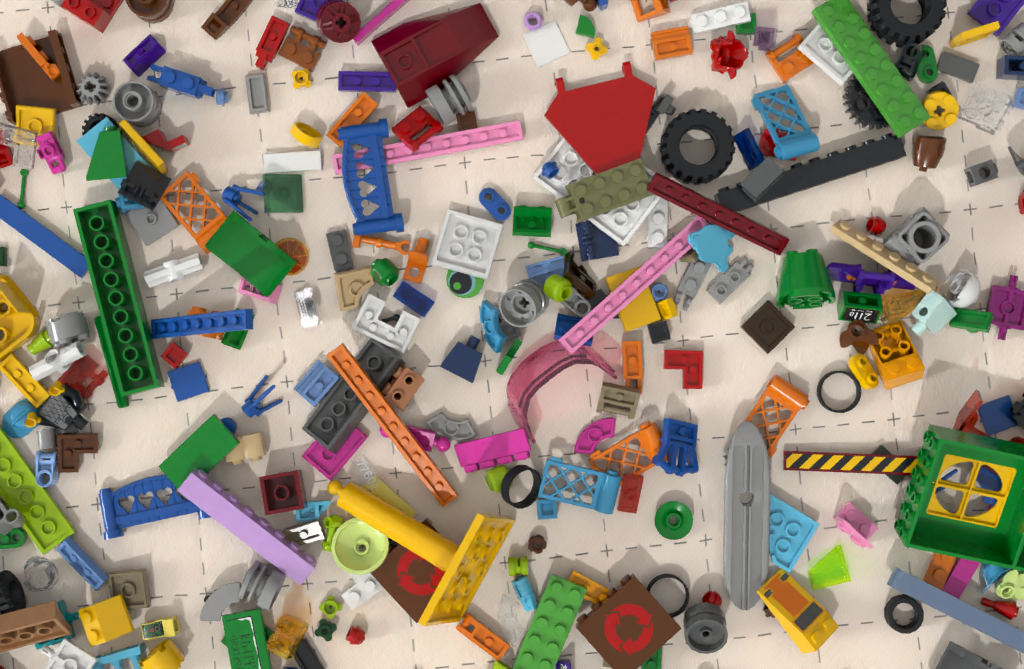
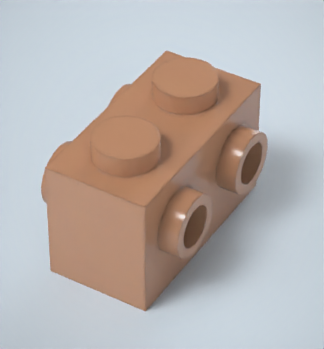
M405 364L396 368L393 373L394 378L382 388V394L386 400L402 411L425 380Z

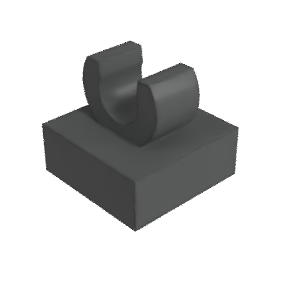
M661 94L652 106V109L659 114L673 115L676 108L671 105V102L674 98L669 94Z

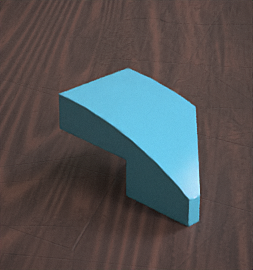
M331 500L307 501V508L296 510V522L318 519L331 504Z

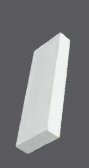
M320 150L263 154L265 174L322 170Z

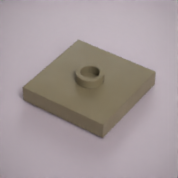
M146 568L110 571L107 573L110 597L122 594L127 609L149 608L151 606Z

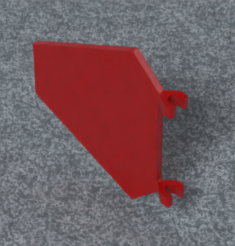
M630 61L622 63V71L625 77L568 91L565 90L563 77L556 78L555 86L558 94L544 114V117L595 175L637 160L641 156L656 88L632 75Z

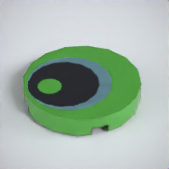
M450 269L446 276L448 288L457 297L471 298L483 288L484 279Z

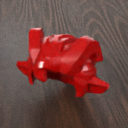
M730 30L726 38L720 36L710 41V48L713 51L711 53V60L713 61L711 64L712 71L720 72L721 74L727 72L730 79H734L737 70L742 67L744 61L749 57L748 49L745 48L741 40L735 39L733 31Z

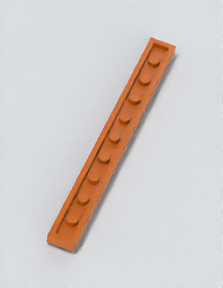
M344 343L330 351L326 355L440 505L444 507L456 499L459 494Z

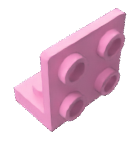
M848 501L834 516L833 519L837 521L835 525L842 532L848 535L851 534L850 539L862 548L866 546L871 549L873 545L867 540L877 531L878 527Z

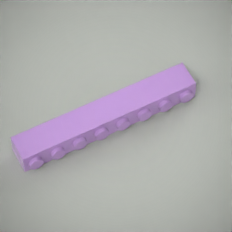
M195 468L178 488V492L300 586L315 569L317 562L314 556L303 552L296 542H289L285 539L282 531L279 529L275 530L265 518H260L254 514L255 512L251 507L244 506L239 502L237 496L227 493L220 483L209 479L208 474L203 470Z

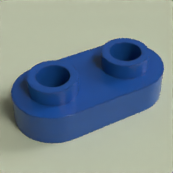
M484 188L480 192L479 201L481 205L496 220L505 221L510 217L511 208L509 204L494 189ZM491 194L492 199L489 201L486 200L485 195ZM504 208L505 213L499 214L498 209Z

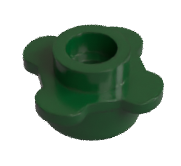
M321 619L319 621L320 625L314 633L317 637H323L325 641H331L333 632L337 630V625L326 619Z

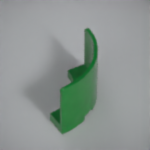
M234 210L205 244L209 251L233 268L266 297L271 295L297 263Z

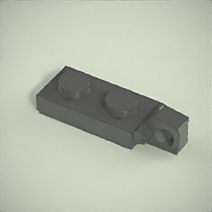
M345 229L327 233L326 237L334 271L337 273L353 269L354 265Z

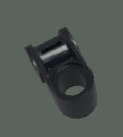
M913 42L904 46L899 59L895 63V67L902 77L907 78L909 82L914 79L925 54L924 48ZM916 47L918 52L914 57H911L910 51Z

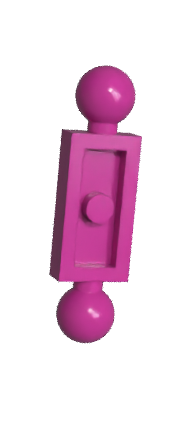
M405 424L425 451L431 452L433 446H436L440 452H446L450 449L451 442L447 437L436 439L435 431ZM380 427V434L385 438H389Z

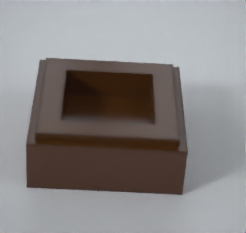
M475 111L466 112L463 116L456 114L459 131L478 128Z

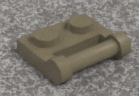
M603 382L596 412L602 413L604 411L634 419L641 389ZM604 403H609V404H613V405L628 407L629 409H627V408H622V407H617V406H612V405H607V404H604Z

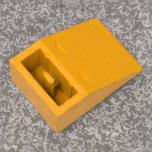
M902 321L873 329L878 336V345L869 344V348L885 389L889 390L922 379L925 367Z

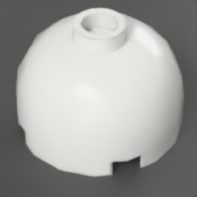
M959 269V273L956 275L952 273L947 278L941 292L944 293L943 298L952 307L965 308L977 301L980 293V283L978 278L966 269Z

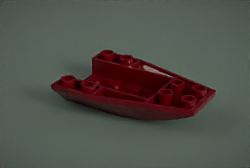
M481 3L403 23L371 42L407 108H410L428 98L425 90L435 84L442 90L444 88L442 80L446 79L449 84L451 82L449 76L454 74L456 77L499 36Z

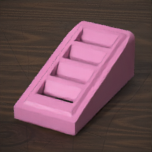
M242 277L237 292L277 304L282 286L278 285L271 295L266 297L262 296L258 289L254 293L255 287L252 284L249 291H246L249 282Z

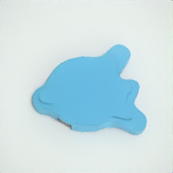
M710 224L704 225L702 229L688 235L687 241L693 250H696L701 261L714 264L720 272L728 270L727 258L733 252V247L728 244V240L736 234L718 225Z

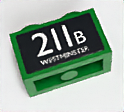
M843 291L837 304L838 320L842 321L858 319L865 323L877 324L883 311L880 294Z

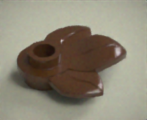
M862 320L851 321L848 329L840 335L841 348L852 345L861 354L868 350L869 344L878 345L877 334L873 330L868 329L867 324ZM855 326L860 327L861 330H857Z

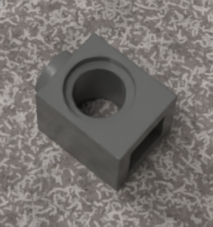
M992 159L964 169L970 188L998 178V168ZM981 168L986 172L985 177L980 175Z

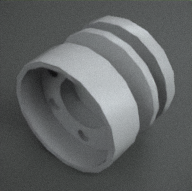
M454 74L449 76L452 83L451 86L446 79L442 80L445 88L443 91L436 84L425 90L432 106L445 126L456 120L453 112L456 109L462 116L465 115L462 108L463 105L468 112L473 110L471 98L467 90Z
M522 279L503 293L499 300V310L505 321L515 327H525L544 313L549 305V297L543 290L544 286L534 279Z
M256 560L242 580L238 598L244 599L249 592L247 602L250 603L255 596H258L257 606L269 611L283 586L286 574L275 568L270 575H267L268 565L265 564L261 571H259L261 562Z

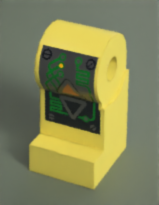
M177 615L140 624L143 640L166 636L172 637L180 633Z

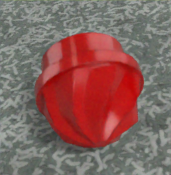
M870 217L867 221L866 230L871 235L882 234L886 229V222L881 217Z
M707 591L702 598V603H712L720 607L722 599L717 592Z
M351 626L345 640L349 641L351 645H359L365 640V632L359 626Z

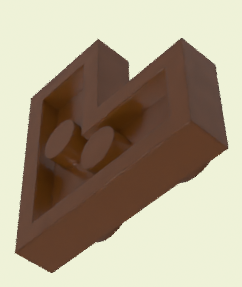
M58 433V473L79 472V454L99 452L98 433Z

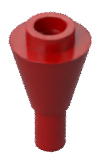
M984 597L981 599V605L993 608V610L1009 620H1012L1013 617L1016 618L1018 615L1019 607L1016 606L1014 601H993Z

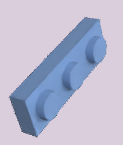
M70 537L66 538L56 549L95 591L101 588L109 579L105 572Z

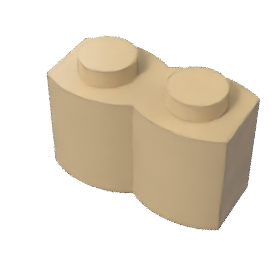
M263 432L236 436L240 444L225 458L226 462H232V465L244 463L243 459L251 458V461L263 459L262 456L267 454Z

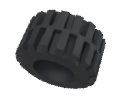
M1 571L0 615L26 608L25 593L18 578L11 571Z

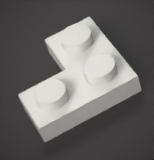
M371 573L364 575L350 574L356 584L343 592L341 596L350 609L354 610L384 587Z

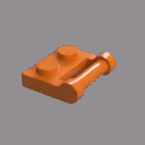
M799 33L793 35L792 39L774 51L770 50L765 53L767 60L783 83L814 63L800 50L781 62L777 61L776 58L795 45L799 47L803 42V38Z

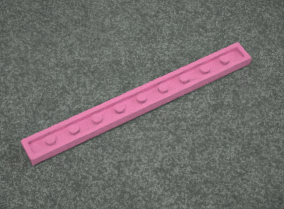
M520 120L432 136L419 146V150L415 153L403 142L384 145L383 150L387 166L522 141L523 134ZM371 149L357 150L353 155L356 159H360ZM342 153L332 155L335 174H342ZM361 162L355 165L358 171L372 168Z
M697 216L559 339V342L570 354H573L691 249L692 246L687 241L688 235L702 229L704 225H709L707 221Z

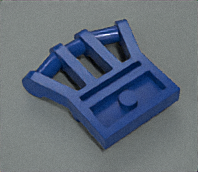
M664 418L663 434L660 438L662 443L657 454L652 458V463L664 469L665 473H675L676 476L680 477L687 473H697L699 470L696 455L698 425ZM679 447L678 464L676 466L677 450ZM668 451V461L666 462L664 458Z

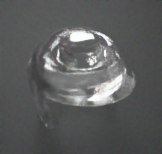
M41 556L32 557L24 565V574L27 580L23 584L28 590L32 592L48 591L58 582V568L47 558Z

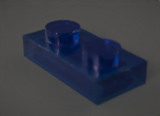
M747 128L735 135V142L749 171L757 168L764 161V158L750 129Z
M402 281L393 295L394 298L424 318L435 303L405 281Z

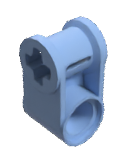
M38 450L35 458V481L40 487L54 486L59 480L58 451L43 452ZM46 473L50 476L49 483H46L44 480Z

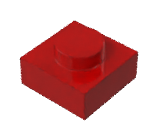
M172 342L160 357L174 369H177L189 354L177 343Z

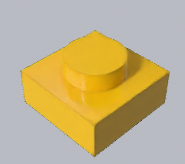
M672 297L656 303L662 321L679 315Z

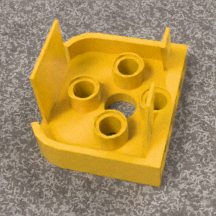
M0 273V332L3 330L5 333L3 340L0 339L1 363L39 332L41 319L35 307L9 276ZM4 304L8 305V311L6 313H4L2 309Z

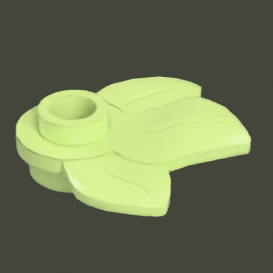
M1012 569L1005 573L1002 581L995 587L997 595L1004 599H1024V572L1018 573L1017 570Z

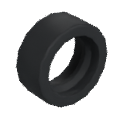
M897 595L886 603L884 618L887 624L895 631L902 634H910L922 625L924 611L915 599L906 595ZM907 603L913 607L915 616L910 624L899 625L894 621L893 611L898 604Z

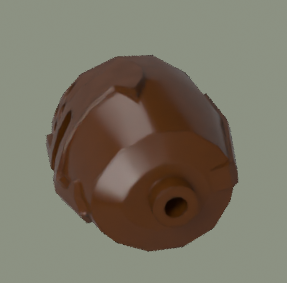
M916 136L913 146V165L919 167V171L927 172V169H936L944 154L947 138L940 136Z

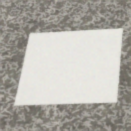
M555 20L541 26L537 31H530L523 35L537 67L570 53Z

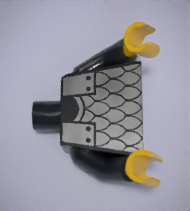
M55 381L53 386H49V394L52 397L38 413L40 416L37 417L34 412H30L27 415V419H25V425L30 428L38 423V425L66 430L74 424L82 430L89 423V421L81 416L87 405L83 401L80 391L71 388L67 383L62 386L60 381Z

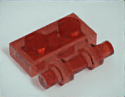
M87 354L76 360L57 381H60L62 386L67 383L71 388L78 389L84 401L93 395V391L105 382L104 379L109 374L105 370L97 374L95 370L100 365ZM90 377L93 381L86 387L83 383Z

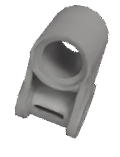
M573 287L571 296L567 300L560 302L579 318H583L591 311L590 303ZM579 304H585L588 307V311L585 314L578 313L577 306Z

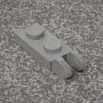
M700 259L696 263L690 262L673 299L677 305L682 293L688 296L682 310H688L711 266L710 263L703 262Z

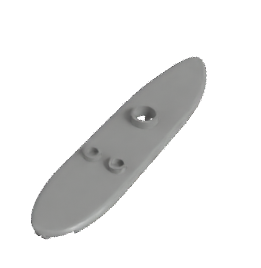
M743 421L737 427L732 437L726 461L724 481L723 573L728 595L733 604L741 610H749L759 601L760 596L756 591L767 581L769 569L770 463L763 436L757 426L751 421ZM747 490L752 492L751 501L748 503L740 501L739 497L742 492L745 493Z

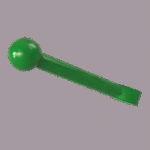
M27 169L20 171L22 183L20 201L17 204L19 208L25 207L26 177L29 175Z
M532 241L528 243V248L530 249L538 248L557 252L562 256L567 253L565 248L556 249L537 245Z

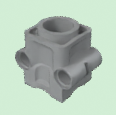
M922 207L883 240V245L891 252L898 253L901 258L907 262L914 263L918 267L921 263L927 262L949 241L950 234L939 222H936V219L925 207ZM915 231L919 232L922 236L923 243L921 248L914 242L913 235Z

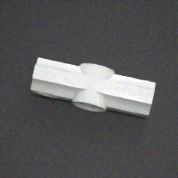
M199 253L182 259H173L163 263V266L144 272V278L149 288L166 282H175L185 278L186 275L205 269L204 262Z
M80 341L60 351L52 349L46 354L45 359L29 367V373L36 381L56 371L64 373L70 368L72 362L86 356L87 350Z

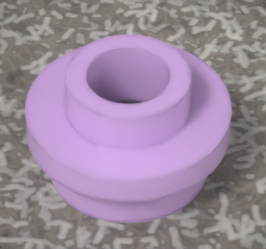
M529 12L525 15L524 26L526 29L537 31L541 28L543 20L539 13ZM535 19L537 23L531 25L529 21Z

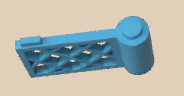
M789 85L753 95L751 103L755 111L759 110L776 145L774 154L777 159L785 161L819 150V139L814 132H811ZM785 92L788 100L784 101L777 98V94ZM767 98L772 102L770 106L762 104L760 99ZM774 102L784 106L782 112L772 108ZM786 107L795 111V117L784 113ZM769 112L780 116L778 122L769 119ZM781 118L792 122L790 128L779 123ZM794 123L802 126L804 131L798 132L793 130ZM778 128L788 133L786 136L779 138L776 129Z
M551 456V459H546L538 497L593 509L604 514H613L622 476L619 475L617 470L598 471L563 463L562 458ZM549 464L558 466L561 473L551 477L548 472ZM570 470H576L580 477L570 482L565 473ZM589 474L598 475L597 482L591 486L584 479ZM563 475L568 484L559 489L554 480ZM582 479L587 488L577 493L573 484ZM552 482L557 490L552 494L543 493L544 486ZM568 487H571L575 493L570 499L565 498L561 491ZM590 491L593 496L592 503L583 502L580 496Z

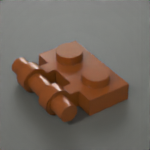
M292 25L289 32L294 34L295 38L292 40L286 37L278 55L313 72L321 58V54L317 53L316 49L317 47L325 49L327 42L321 40V37L317 35L313 36L307 33L301 27L297 28ZM302 39L311 43L309 48L300 44Z

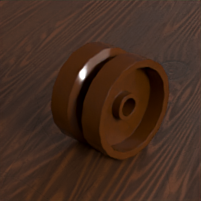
M126 0V4L138 18L144 22L154 24L162 22L169 17L173 11L174 0Z

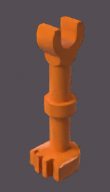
M354 235L352 247L360 248L361 243L376 245V248L385 247L398 250L402 255H407L408 252L403 251L401 246L404 244L410 245V242L406 240L394 242L384 240L383 237L379 236L375 238L365 235Z

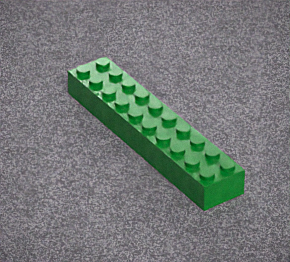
M106 200L73 209L121 397L165 387L116 202Z

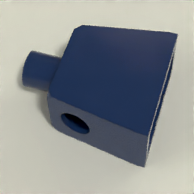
M470 335L466 345L458 341L440 367L473 383L483 355L476 351L481 340Z

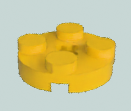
M934 91L925 96L926 98L921 104L931 118L923 124L933 130H942L956 122L959 106L957 100L951 94L944 91ZM937 106L943 109L939 115L934 113V110H937Z

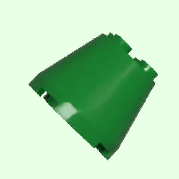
M808 249L806 252L798 253V251L786 252L782 262L776 293V305L780 308L789 305L793 309H813L822 307L828 301L829 304H833L836 301L835 290L823 256L818 253V250Z

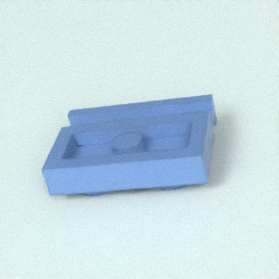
M563 256L528 265L526 270L529 279H534L544 286L545 280L551 275L560 274L563 276L565 263Z
M318 360L294 387V390L316 407L340 377L323 364L322 361Z

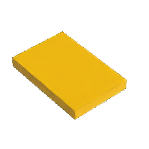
M122 120L119 125L124 135L158 172L164 175L168 173V169L161 157L126 120Z
M641 266L605 278L609 292L612 293ZM649 286L618 313L625 333L661 320Z

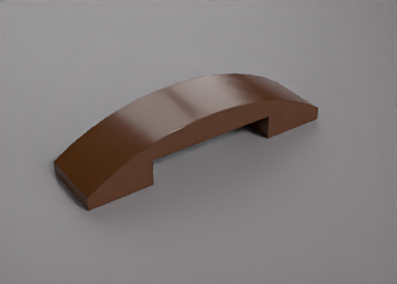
M226 0L216 13L210 15L201 28L217 40L239 19L253 0Z

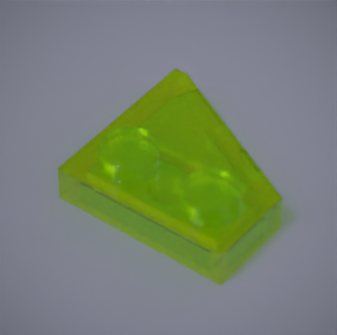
M836 545L807 571L812 590L851 581L841 545Z

